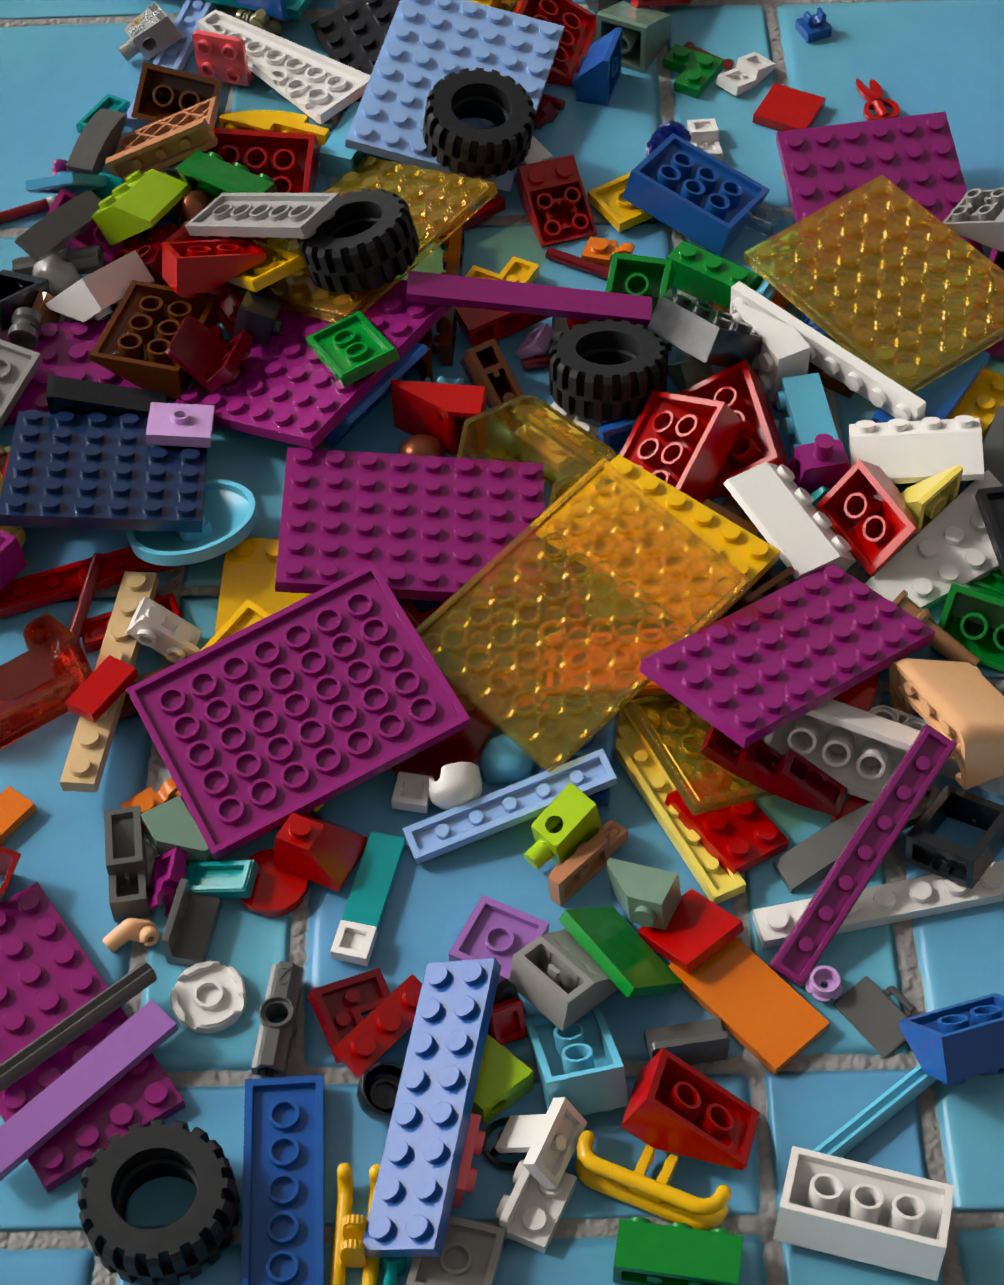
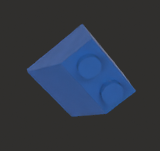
M615 28L590 45L586 56L581 57L579 73L575 72L572 82V88L576 89V101L608 106L621 75L622 28Z

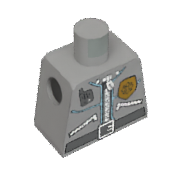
M154 2L125 27L124 31L130 39L118 47V50L127 62L139 52L146 60H150L183 38V36L166 13Z

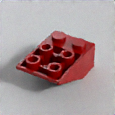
M574 154L518 167L515 177L522 207L542 248L597 235Z
M391 379L395 427L412 436L426 434L436 437L444 445L445 452L450 455L482 458L487 433L485 386Z

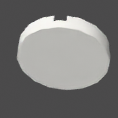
M217 961L196 963L184 970L177 978L178 982L175 984L174 989L172 988L170 994L173 1013L180 1024L192 1032L202 1034L221 1032L235 1024L244 1013L247 1003L246 987L241 975L235 968L220 965V962Z

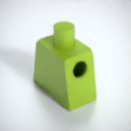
M569 783L532 823L531 829L536 843L523 854L525 860L535 870H539L550 859L557 865L563 864L575 853L580 844L585 841L588 842L598 833V828L602 826L597 804L573 783Z
M488 1034L471 1111L473 1114L481 1115L480 1122L483 1124L492 1121L534 1088L533 1070Z

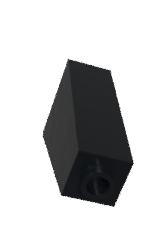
M48 376L46 400L50 414L70 411L74 415H89L93 412H101L106 416H121L126 413H132L138 417H149L151 402L168 403L167 394L163 392L61 376Z

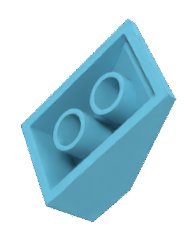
M599 1004L563 1032L543 1014L525 1017L527 1035L547 1110L553 1098L566 1097L581 1115L609 1112L615 1108L628 1105L624 1065Z

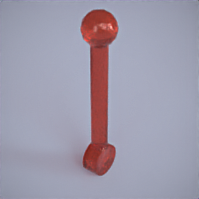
M693 42L685 43V46L689 49L723 60L724 69L731 70L734 68V61L732 59L720 58L696 47Z

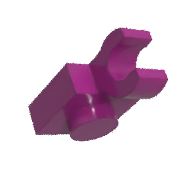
M175 847L155 858L148 888L153 894L149 898L148 907L154 910L160 907L163 901L166 906L164 916L167 918L176 894L175 888L178 887L180 879H185L187 874L185 866L188 852Z

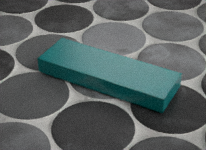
M374 831L370 832L341 920L375 926L378 933L406 847V838Z

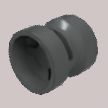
M20 307L14 310L11 318L12 326L9 328L7 336L8 342L29 350L34 349L39 340V331L43 322L42 315L29 307Z

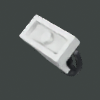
M566 1097L553 1098L546 1114L511 1115L490 1124L485 1131L483 1153L486 1159L496 1168L514 1171L519 1162L504 1163L495 1159V1157L501 1153L515 1154L525 1152L527 1155L523 1159V1166L544 1189H557L587 1121ZM505 1125V1128L498 1135L497 1144L489 1152L487 1148L489 1135L496 1128Z

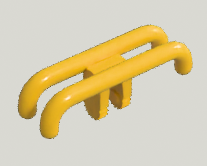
M585 1130L580 1134L576 1146L575 1169L581 1182L592 1190L673 1223L688 1224L697 1230H712L719 1226L727 1216L729 1210L727 1203L732 1195L729 1186L719 1185L715 1193L709 1198H700L669 1186L679 1157L670 1154L665 1160L657 1179L654 1180L646 1175L654 1161L656 1149L646 1145L635 1170L632 1171L595 1155L592 1149L595 1135L592 1131Z
M341 1163L337 1168L338 1190L329 1285H345L347 1267L363 1268L362 1285H378L380 1257H367L364 1252L365 1244L363 1238L368 1217L366 1219L363 1215L352 1214L354 1192L353 1168L348 1163ZM380 1164L372 1165L369 1170L370 1193L368 1216L371 1208V1203L374 1195Z

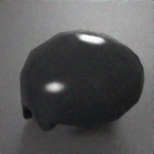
M379 1061L362 1073L358 1081L356 1097L361 1110L371 1119L379 1122L391 1121L403 1069L400 1065Z

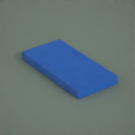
M934 329L897 383L926 401L925 417H937L941 420L949 419L989 362L990 353ZM878 408L872 416V421L875 423L889 422L892 419H896L881 408Z

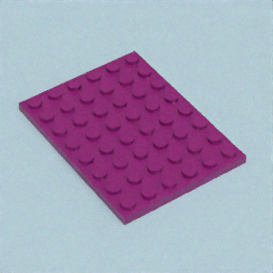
M308 273L299 283L293 286L292 290L278 301L280 305L278 318L283 319L278 337L272 336L268 346L251 342L248 347L251 353L239 365L238 368L241 369V372L231 384L225 382L212 393L200 382L196 381L188 390L181 394V400L177 399L174 403L215 405L213 425L315 449L399 360L343 387L308 347L305 338L360 311L393 345L401 359L452 306L406 301L407 280L395 278L389 284L384 283L379 285L380 288L374 290L367 289L363 293L358 294L354 292L339 294L336 291L331 293L318 287Z
M287 447L275 592L313 594L375 563L396 599L547 608L546 542L536 536L537 527L545 521L543 463Z
M375 563L126 688L215 860L283 825L292 812L304 814L472 725L470 717Z

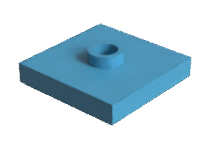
M74 171L58 172L54 176L25 181L26 191L58 195L61 188L77 193L108 186L107 176L74 173Z

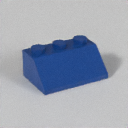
M994 993L898 1020L899 1028L924 1073L942 1081L944 1085H961L966 1082V1078L976 1075H994L999 1072V1068L1004 1067L1003 995Z

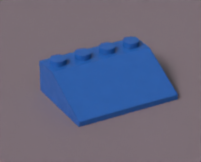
M672 133L631 171L622 198L720 256L737 238L768 195L770 189Z

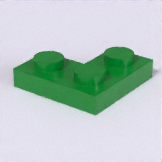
M675 44L663 58V68L680 73L679 77L674 81V91L698 99L723 70V60L689 49L686 46Z

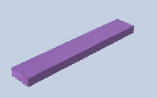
M153 1000L149 1001L1 1125L0 1181L177 1032V1023Z

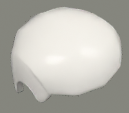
M456 762L444 765L441 768V775L438 781L435 782L433 778L429 779V799L434 805L444 811L480 798L482 794L479 766L472 762Z

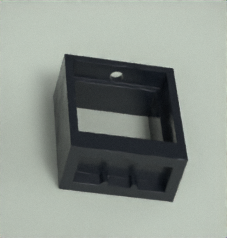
M9 270L0 271V332H4L12 326L11 318L14 310L20 307L32 308L39 291L50 294L48 279Z
M947 784L906 835L905 862L973 889L1004 847V806ZM947 816L987 831L973 850L933 835Z

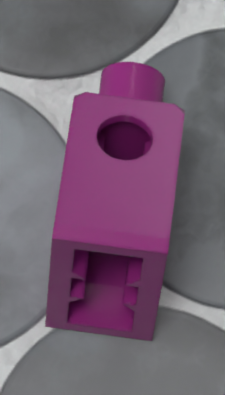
M819 434L816 436L814 443L796 447L789 465L795 475L793 481L810 495L821 486L832 489L850 470L849 460L842 442L838 439L834 440L829 434Z

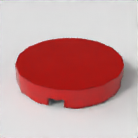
M274 848L259 851L246 859L255 860L259 868L251 897L239 898L248 911L260 913L262 917L269 918L284 916L297 909L303 902V897L306 895V892L308 893L310 886L308 879L273 865Z

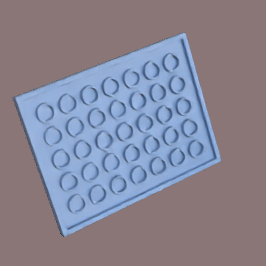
M400 0L347 134L345 147L510 192L518 167L512 171L507 169L506 174L498 177L491 175L489 179H481V176H474L473 179L465 177L466 174L460 172L458 175L451 172L448 166L443 167L436 161L437 157H432L423 139L427 97L434 85L440 79L444 80V77L452 72L457 74L461 69L469 68L470 71L475 70L476 67L484 68V71L492 72L493 69L499 71L500 75L504 77L506 75L512 77L516 85L519 83L527 91L526 94H529L534 103L533 107L536 114L563 35L564 26L469 0ZM471 117L460 120L464 124L478 129L498 127L493 122L482 118Z

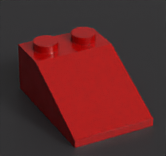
M250 238L162 242V278L177 295L183 298H194L198 296V293H208L266 260V253Z
M860 459L815 506L830 519L832 528L849 543L850 551L871 576H874L919 530L898 488L879 466Z
M663 1047L637 1074L621 1127L654 1149L742 1171L747 1166L760 1112Z

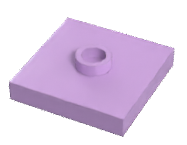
M151 402L146 429V444L199 448L211 447L215 405Z

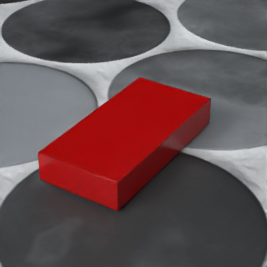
M109 655L65 701L67 709L95 723L138 677L137 669Z

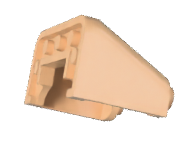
M903 658L893 662L889 667L890 707L911 715L918 713L929 726L957 744L948 759L956 758L961 772L955 774V780L962 788L967 790L1004 775V696L982 675L981 671L969 662Z

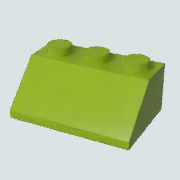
M151 169L144 173L138 170L126 177L125 183L113 189V195L106 197L98 203L100 208L92 215V218L112 246L153 227L192 188L189 183L157 170Z

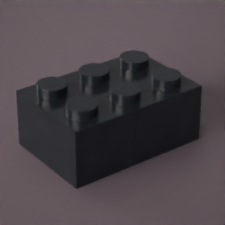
M674 294L673 298L660 295L647 330H653L657 333L658 337L706 364L729 368L746 359L749 365H752L763 338L752 332L753 326L739 320L731 321L733 317L731 314L718 309L713 311V305L706 301L696 299L692 303L691 299L679 294Z

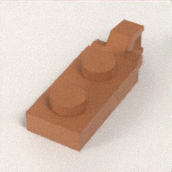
M613 819L599 827L598 833L588 842L585 841L580 844L569 859L553 868L548 876L550 899L560 907L607 866L610 855L629 839L628 830Z

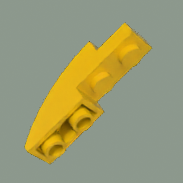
M248 110L225 113L219 116L220 128L315 134L320 147L325 145L330 137L329 128L309 124L308 115L293 112Z

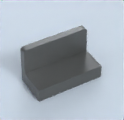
M180 879L161 938V944L167 963L191 967L196 963L206 961L221 912L222 901L221 897L193 894L189 879Z
M720 1018L644 1029V1040L649 1061L663 1047L689 1065L726 1060L728 1058L730 1038L728 1032L723 1031Z

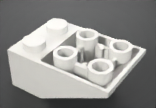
M732 300L730 302V314L733 316L731 321L739 320L753 326L752 332L763 337L751 367L759 376L765 394L774 404L776 403L775 393L780 389L782 378L808 374L811 347L795 327L739 301Z

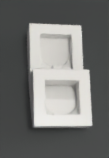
M757 52L750 53L738 58L736 68L718 74L716 85L734 96H738L761 82L775 68L776 63Z
M715 118L687 120L689 142L723 162V152L719 143V129Z

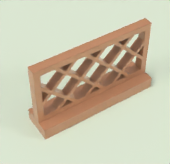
M214 96L121 136L115 155L106 158V167L112 175L125 180L126 177L135 171L140 170L141 173L151 169L158 171L189 158L198 150L203 152L217 146L218 138L213 131L220 102Z

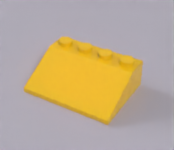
M247 537L236 547L226 552L223 563L215 634L247 599L272 615L311 595L307 593L275 592L279 539Z

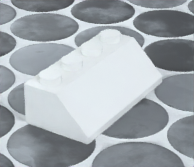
M960 415L954 419L943 420L937 417H925L921 421H907L906 419L896 418L882 423L861 420L856 424H849L850 469L860 459L879 466L893 484L919 483L959 465L963 467L961 481L984 480L982 429L979 418Z
M765 462L733 476L723 483L766 541L780 550L779 558L786 567L793 566L795 572L792 575L796 580L829 565H836L846 571L856 562L849 552L851 549L849 543L843 537L833 532L830 528L832 526L830 519L824 513L814 508L811 504L814 501L812 496L805 489L796 485L793 481L795 475L787 466L783 464L778 466Z
M831 699L767 735L763 742L782 755L790 748L848 788L847 793L872 802L877 799L920 731Z
M792 1146L773 1240L937 1281L947 1246L954 1185Z

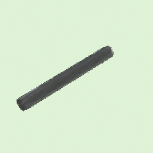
M147 962L140 964L0 1064V1091L7 1089L157 980L153 968Z

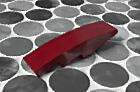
M714 726L709 729L699 753L745 781L788 801L835 817L840 814L848 788L790 748L782 755L762 740L742 748Z

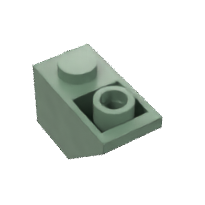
M180 795L140 814L145 833L158 856L178 847L188 852L186 866H188L189 862L214 861L210 849Z

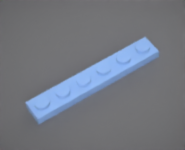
M602 748L402 829L416 864H420L539 816L569 783H573L586 796L618 784L617 777Z

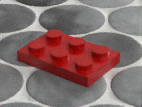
M719 768L666 796V806L669 808L671 804L679 813L678 819L688 830L693 829L700 836L699 843L712 857L718 859L719 865L728 875V869L733 874L736 872L742 874L784 852L788 848L790 840L723 768Z

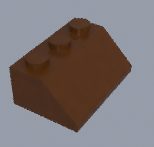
M143 62L131 117L154 123L216 96L220 102L214 127L216 128L219 124V116L225 113L231 85L222 80Z

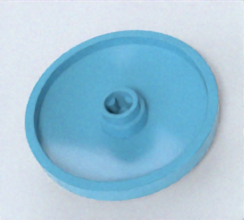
M207 479L205 482L202 533L126 530L127 537L134 554L145 562L160 566L195 564L222 555L246 539L257 524L258 508L252 492L245 486L229 480Z

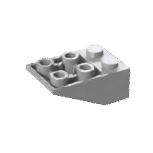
M1004 187L993 190L976 188L968 191L944 220L942 227L1004 253Z
M566 929L540 935L513 955L509 981L514 984L517 992L562 1032L619 989Z

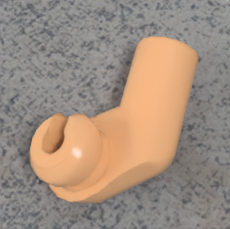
M127 918L107 934L102 941L112 953H115L128 941L144 943V946L148 947L153 946L158 942L160 934L157 925L150 920Z

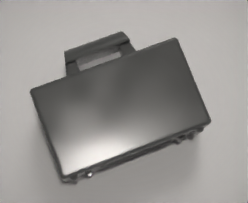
M865 976L833 1004L883 1058H887L907 1043L899 1028L898 1020L908 1018L915 1007L894 986H889L881 991L868 976ZM892 994L906 1010L902 1012L887 996Z

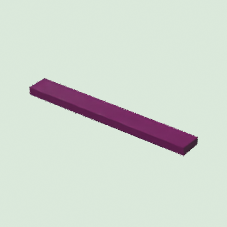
M408 270L406 301L588 321L597 320L598 322L605 321V319H614L616 322L625 320L630 321L633 325L640 324L645 327L649 326L652 318V297Z
M928 724L923 726L768 966L798 988L802 987L957 746L956 743Z

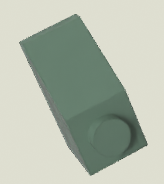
M609 858L607 868L610 887L630 922L644 927L666 930L682 899L678 873Z

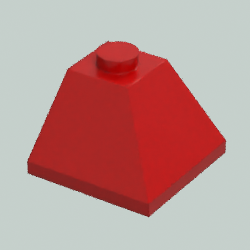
M292 812L275 837L273 865L339 892L363 855L369 837L308 812L304 814Z

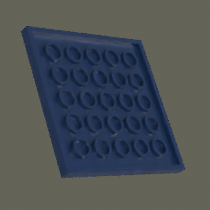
M38 410L18 411L0 496V526L202 533L208 448L147 445L146 429L148 417H138L132 413H126L121 416H106L101 412H93L89 415H74L70 411H60L56 414L40 412Z

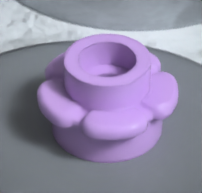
M827 965L814 968L810 973V977L805 981L806 991L812 994L813 998L819 1002H828L831 998L837 999L843 990V986L840 985L841 977L833 967ZM825 983L827 987L823 988L820 984Z

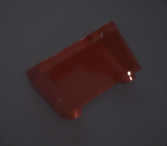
M48 612L32 620L25 627L23 639L28 651L0 666V749L68 712L65 701L93 673L77 636Z

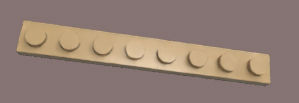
M124 572L94 671L109 655L133 667L135 666L141 644L136 638L127 634L126 631L139 602L145 596L154 601L159 584L157 573ZM127 690L115 700L95 723L81 716L79 717L60 779L63 791L97 793Z

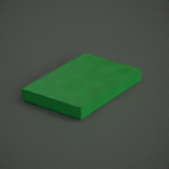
M360 311L305 338L308 347L343 387L400 359L393 345Z
M613 906L565 910L560 917V923L627 998L673 993L681 985V980Z

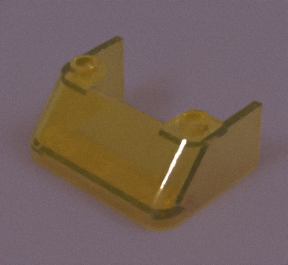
M531 395L518 396L464 420L457 458L475 459L482 455L488 460H518L519 462L543 463L544 480L553 485L545 520L616 457V453L611 447L541 399Z

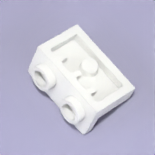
M147 596L139 602L126 631L127 634L136 638L140 644L151 647L161 653L172 663H177L200 651L196 645L202 630Z
M521 1159L513 1175L512 1182L515 1183L510 1196L504 1194L496 1211V1218L499 1219L500 1227L506 1228V1238L545 1254L577 1185V1176L564 1172L557 1189H544L523 1166L524 1160Z

